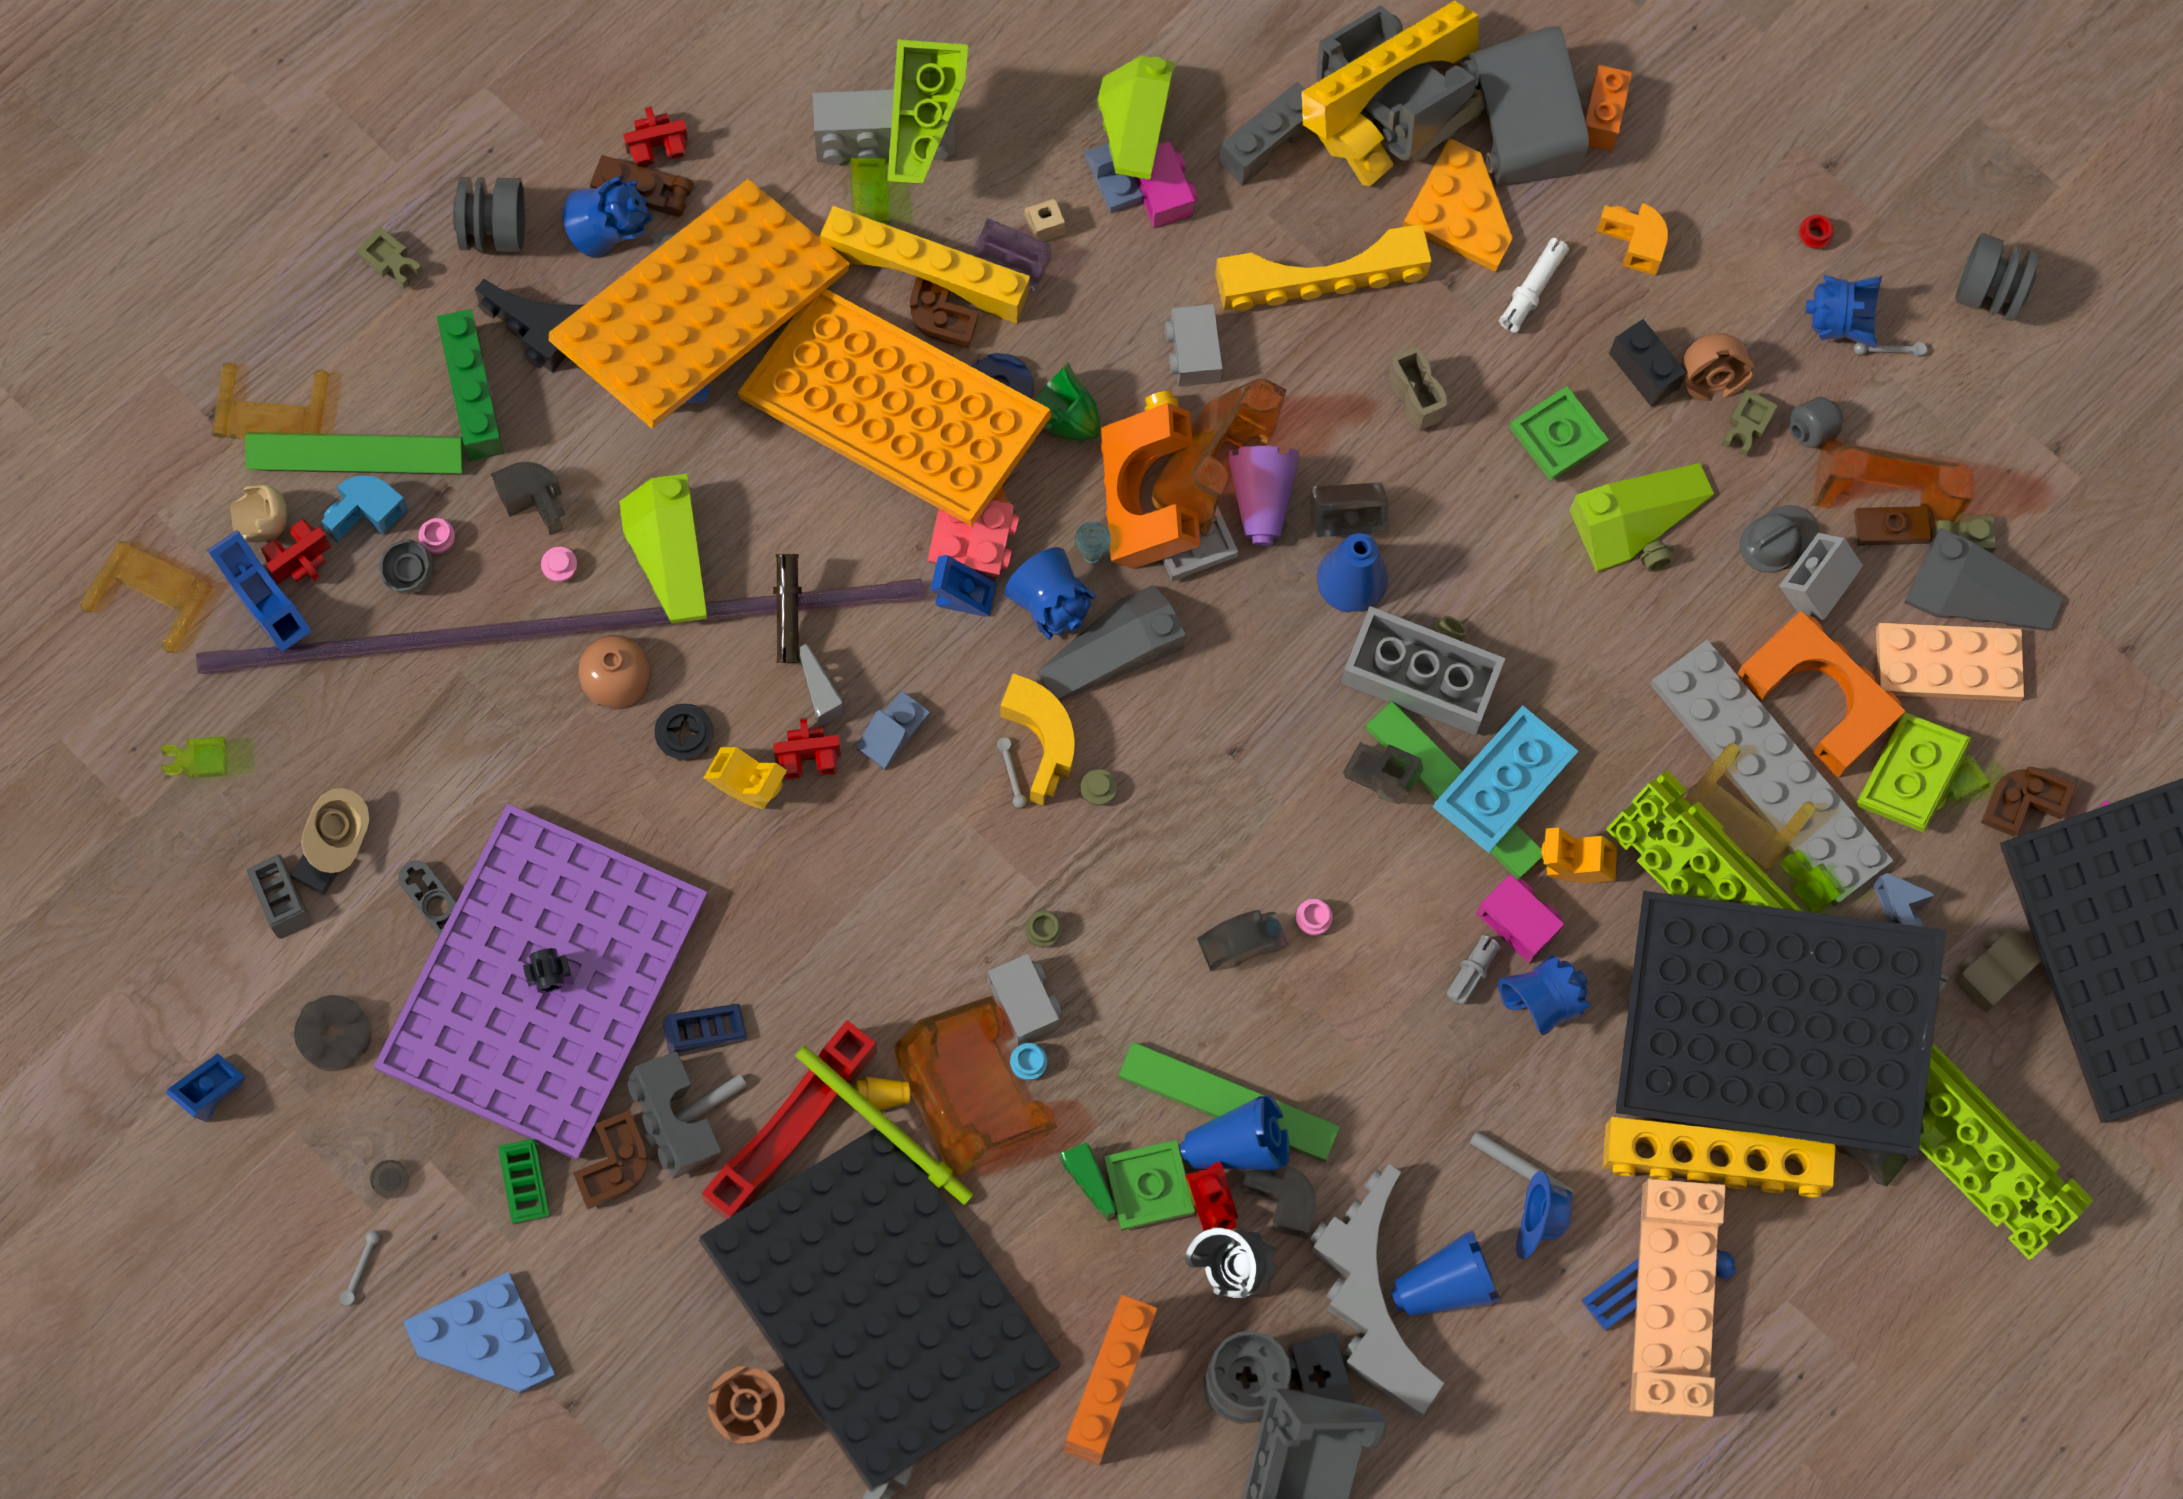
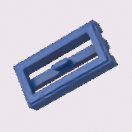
M1638 1259L1581 1300L1604 1331L1636 1308L1635 1298L1607 1320L1602 1314L1637 1288V1279L1599 1307L1593 1301L1637 1270Z

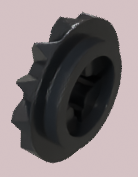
M685 703L673 705L663 711L657 719L654 730L656 743L666 756H671L679 761L690 758L696 759L699 754L708 750V746L713 738L712 722L707 713L695 705ZM686 719L690 732L695 734L687 736L686 741L681 745L679 735L673 732L681 730Z

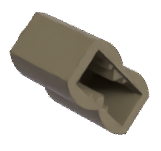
M1416 346L1393 355L1388 373L1389 383L1393 392L1404 401L1405 414L1411 425L1418 431H1422L1441 423L1447 407V397L1441 384L1431 376V367L1426 355Z
M2013 927L2005 934L1998 929L1983 943L1988 950L1980 957L1973 952L1957 967L1962 974L1955 981L1985 1012L1990 1010L2042 961L2040 955Z

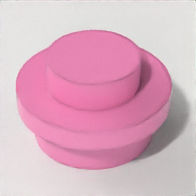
M434 518L426 521L421 526L418 538L420 544L425 546L430 553L440 554L452 547L455 541V532L448 521Z
M551 548L542 557V572L553 582H565L571 579L577 571L576 556L568 548Z
M1319 899L1304 901L1296 912L1298 927L1304 933L1312 936L1325 933L1330 928L1333 920L1331 908L1327 903Z

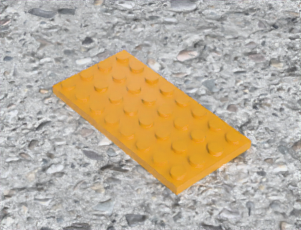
M747 179L551 330L548 341L653 429L846 274L850 263L829 245L821 243L820 238L752 181Z
M827 289L794 315L737 392L739 398L971 527L976 523L1052 416L1051 410L1046 406Z

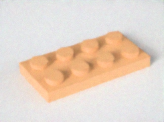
M1879 623L1876 627L1877 684L1885 692L1890 691L1895 696L2019 702L2024 698L2021 629Z

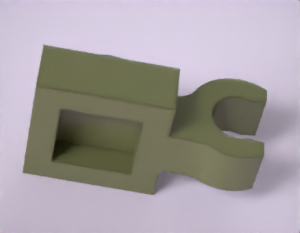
M1958 514L1954 519L1955 523L1949 520H1940L1936 522V527L1931 528L1932 539L1939 528H1942L1974 542L1990 553L1996 549L1993 515Z

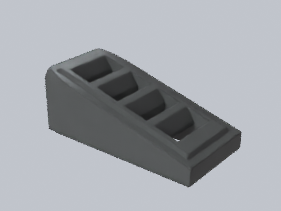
M281 854L247 869L270 928L278 939H282L311 925V919ZM280 872V876L275 877L263 884L261 883L260 880L274 873ZM283 885L286 886L285 888H283V889H281V890H279V891H277V892H274V893H272V894H270V895H268V896H267V894H266V893H269V892H271V891H273V890H275V889H277V888H279V887H281V886H283ZM291 898L292 901L273 909V906Z

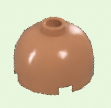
M1712 333L1701 336L1686 350L1681 366L1686 371L1684 383L1688 393L1695 399L1712 401L1708 394L1723 392V398H1726L1742 390L1753 377L1751 369L1752 367L1754 368V363L1746 346L1739 339L1726 333Z
M608 635L596 639L586 647L580 658L578 677L583 693L592 703L620 710L633 706L644 697L647 686L650 683L652 671L647 654L635 641L625 636Z
M738 1366L724 1372L713 1384L708 1399V1414L715 1430L726 1440L739 1445L757 1444L768 1439L780 1427L785 1414V1397L779 1382L768 1371L755 1367Z

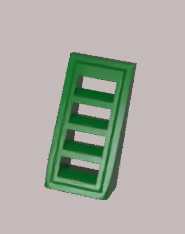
M529 1139L499 1145L498 1151L512 1224L550 1217L536 1140ZM530 1154L531 1159L510 1163V1157ZM533 1169L534 1175L514 1179L512 1177L514 1172ZM536 1184V1190L515 1194L514 1188ZM539 1200V1206L518 1210L517 1203Z
M1083 1143L1061 1152V1164L1099 1213L1107 1221L1114 1219L1116 1208L1090 1145Z

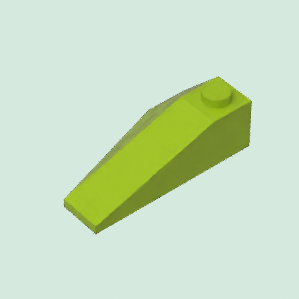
M897 40L888 182L923 185L966 82L967 44Z
M1139 56L1103 77L1097 104L1099 111H1102L1104 131H1107L1109 150L1116 174L1151 179L1170 96L1174 61L1163 60L1159 57Z
M1697 463L1617 481L1575 495L1569 511L1595 571L1598 573L1631 561L1645 546L1663 536L1664 532L1678 521H1682L1713 497L1714 493L1701 464Z
M685 473L651 478L619 501L624 537L632 547L639 565L646 573L653 586V591L671 624L707 619L688 475Z

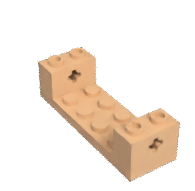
M1648 1179L1643 1184L1630 1412L1704 1419L1713 1417L1715 1378L1710 1377L1717 1236L1718 1227L1723 1224L1725 1185Z

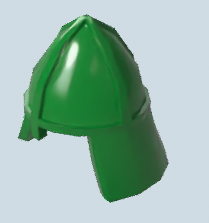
M1067 362L1034 399V401L1051 410L1052 416L1043 428L1063 439L1075 441L1095 439L1100 435L1101 424L1096 401L1079 381L1069 362Z

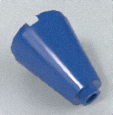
M1355 533L1330 550L1323 557L1318 567L1317 582L1319 592L1330 606L1341 612L1349 613V611L1360 610L1363 612L1367 611L1370 606L1373 607L1378 604L1387 589L1388 571L1376 541L1367 534Z
M1270 1095L1259 1096L1188 1131L1185 1134V1140L1181 1142V1153L1186 1163L1190 1162L1191 1166L1195 1169H1208L1213 1163L1220 1161L1224 1169L1276 1171L1282 1169V1166L1287 1165L1289 1162L1290 1148L1287 1129L1280 1131L1277 1121L1278 1118H1283L1281 1109L1276 1100Z
M1473 1230L1464 1233L1395 1280L1397 1288L1390 1290L1398 1312L1405 1309L1408 1316L1492 1305L1500 1301L1499 1294L1492 1283V1275L1480 1245L1476 1241Z

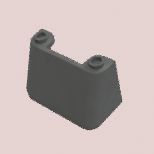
M1380 5L1319 41L1316 81L1324 79L1401 33L1403 25L1400 19ZM1426 62L1417 64L1390 80L1373 96L1360 113L1372 122L1384 137L1380 142L1382 146L1401 160H1408L1419 153L1473 96L1476 78L1468 70L1460 66H1454L1449 69L1444 77Z
M1559 26L1542 28L1470 53L1468 59L1464 61L1463 68L1476 78L1475 87H1481L1494 139L1491 153H1487L1486 164L1488 172L1494 175L1496 186L1576 175L1587 153L1589 137L1561 28Z
M1272 1389L1266 1399L1242 1499H1349L1362 1446L1371 1448L1379 1445L1385 1436L1386 1421L1374 1408L1293 1389Z

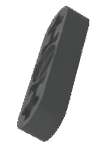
M421 861L408 862L399 872L400 885L437 935L440 936L443 928L440 929L438 925L447 922L456 902L427 864ZM412 871H415L417 874L425 872L426 874L423 875L422 880L427 888L430 890L433 885H436L438 888L428 891L419 901L417 897L422 896L423 893L417 884H407L411 880L409 874ZM443 898L449 904L447 912L439 917L430 915L428 913L429 903L433 899Z

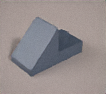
M1109 143L1084 152V157L1110 214L1142 202L1143 196L1135 178L1115 173Z
M901 691L884 712L878 710L856 747L857 750L886 770L928 720L930 711Z
M1889 873L1881 875L1873 884V887L1888 922L1923 927L1920 917L1916 913H1912V910L1928 904L1935 895Z

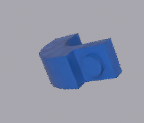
M238 530L207 550L243 605L281 652L312 632L297 608L279 589Z

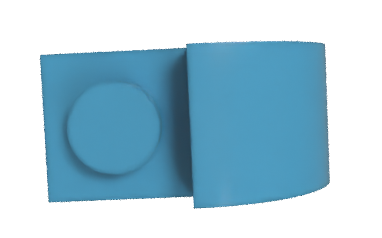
M356 476L343 481L337 486L342 501L340 503L335 502L327 509L322 523L327 534L337 543L362 518L384 535L408 511L404 498L383 480L372 476Z

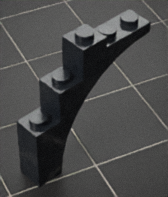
M485 279L475 288L479 302L478 307L490 318L499 317L506 322L505 325L511 333L518 338H522L524 356L532 365L539 369L544 366L553 373L567 356L548 341L549 332L585 304L556 305L531 301L508 293Z

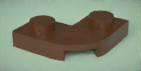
M917 277L910 297V311L915 325L927 336L969 348L979 319V311L947 303L950 290Z
M2036 767L2012 771L2003 776L1994 787L1981 823L2015 837L2019 833L2028 806L2062 819L2065 816L2076 783Z
M630 1110L595 1123L608 1158L573 1172L588 1210L629 1193L640 1183L645 1174L647 1153Z

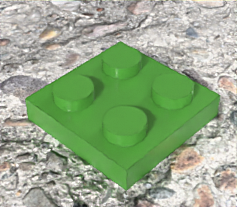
M1568 386L1511 421L1509 425L1510 430L1550 482L1607 446L1609 439Z
M1177 1140L1104 1156L1103 1160L1121 1232L1194 1215L1195 1210L1185 1179L1186 1174Z

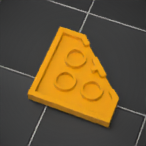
M1450 138L1406 216L1403 227L1423 224L1426 239L1496 272L1511 245L1512 235L1481 153Z

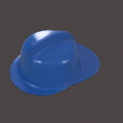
M1538 1171L1533 1175L1526 1192L1524 1214L1516 1243L1517 1256L1522 1260L1531 1256L1540 1241L1555 1240L1564 1235L1570 1226L1572 1218V1192L1551 1184L1548 1175L1542 1171Z

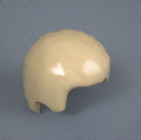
M269 485L245 487L243 491L246 494L231 503L230 512L233 532L238 530L246 542L259 543L275 540L281 535L287 525L288 509L283 495L275 487Z

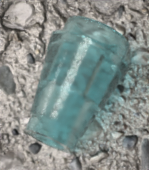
M1087 522L1078 528L1075 534V542L1082 558L1089 563H1095L1101 559L1111 542V535L1106 526L1099 522Z

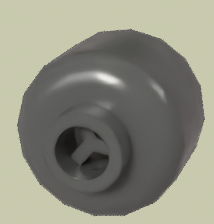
M1816 397L1793 409L1790 415V433L1796 441L1805 447L1816 448L1839 436L1842 430L1843 413L1835 402L1825 397Z

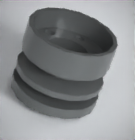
M477 177L474 193L471 178H459L453 202V225L457 235L459 250L470 251L474 236L477 251H485L488 236H493L496 251L522 252L525 234V195L521 178H497L493 193H488L487 184L483 177Z
M1980 233L1961 276L1955 302L1978 309L1985 297L1992 298L1990 314L1994 316L1997 315L2003 302H2005L2003 319L2012 322L2018 311L2025 305L2031 293L2037 275L2036 266L2039 252L2029 250L2022 263H2019L2022 246L2016 245L2008 258L2002 257L2004 240Z
M1237 1332L1224 1339L1214 1352L1203 1380L1205 1396L1212 1409L1224 1419L1239 1424L1254 1423L1261 1420L1269 1392L1272 1389L1288 1388L1291 1377L1289 1358L1277 1341L1269 1335L1260 1332ZM1241 1374L1247 1375V1381L1252 1382L1248 1389L1242 1388V1382L1238 1381Z

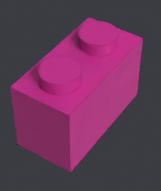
M1170 141L1158 145L1151 179L1134 177L1142 193V201L1153 228L1193 216L1194 202L1198 201L1192 181L1187 182L1183 174L1185 172L1183 157L1179 151L1174 152Z
M1511 874L1479 905L1476 912L1488 926L1529 964L1560 933L1564 926L1560 921V914L1554 907L1547 903L1543 905L1534 896V890L1526 881L1521 878L1516 880Z

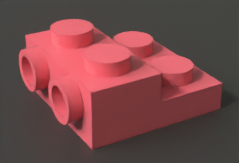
M991 500L973 527L938 508L927 563L936 565L938 556L949 555L984 576L997 578L1000 574V569L1007 571L1011 557V550L1006 549L1005 546L1008 535L1014 536L1017 529L1019 515L1012 514L1014 505Z

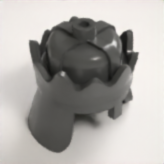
M1224 1228L1206 1230L1191 1242L1185 1255V1261L1189 1267H1205L1207 1278L1214 1287L1212 1292L1232 1298L1252 1299L1257 1294L1268 1292L1270 1290L1268 1282L1276 1273V1268L1272 1263V1257L1276 1251L1275 1248L1264 1243L1259 1233L1246 1232L1243 1228L1235 1231Z

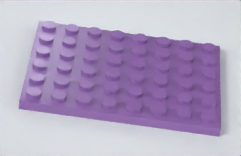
M506 804L373 1066L374 1069L521 1136L535 1139L537 1143L579 1161L596 1127L595 1123H598L708 897V892L519 808ZM555 948L557 949L558 957L566 955L571 976L564 978L565 986L553 992L538 993L536 985L528 986L523 965L531 964L529 958L531 953L542 949Z

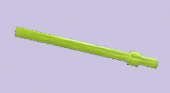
M805 1044L795 1054L797 1059L929 1174L928 1179L938 1188L943 1186L963 1205L970 1200L973 1193L952 1175L953 1170L943 1161L938 1163Z

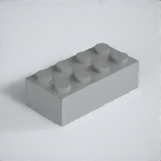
M894 89L813 93L817 162L836 165L844 161L859 160L863 163H874L879 159H889ZM954 111L933 160H943L948 156H955Z
M1370 606L1344 669L1341 684L1387 702L1392 701L1395 705L1476 735L1506 658Z

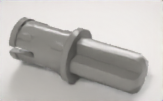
M1482 935L1469 958L1462 960L1460 964L1461 970L1447 991V997L1452 1002L1461 1005L1466 1004L1480 980L1486 979V970L1496 954L1501 950V945L1496 940L1492 939L1490 944H1488L1489 937Z

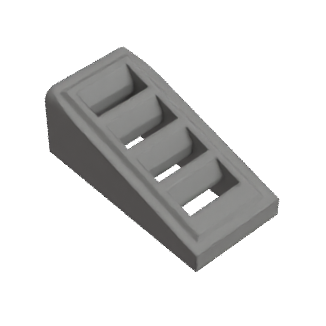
M804 644L800 647V659L816 720L821 727L844 714V705L809 645Z

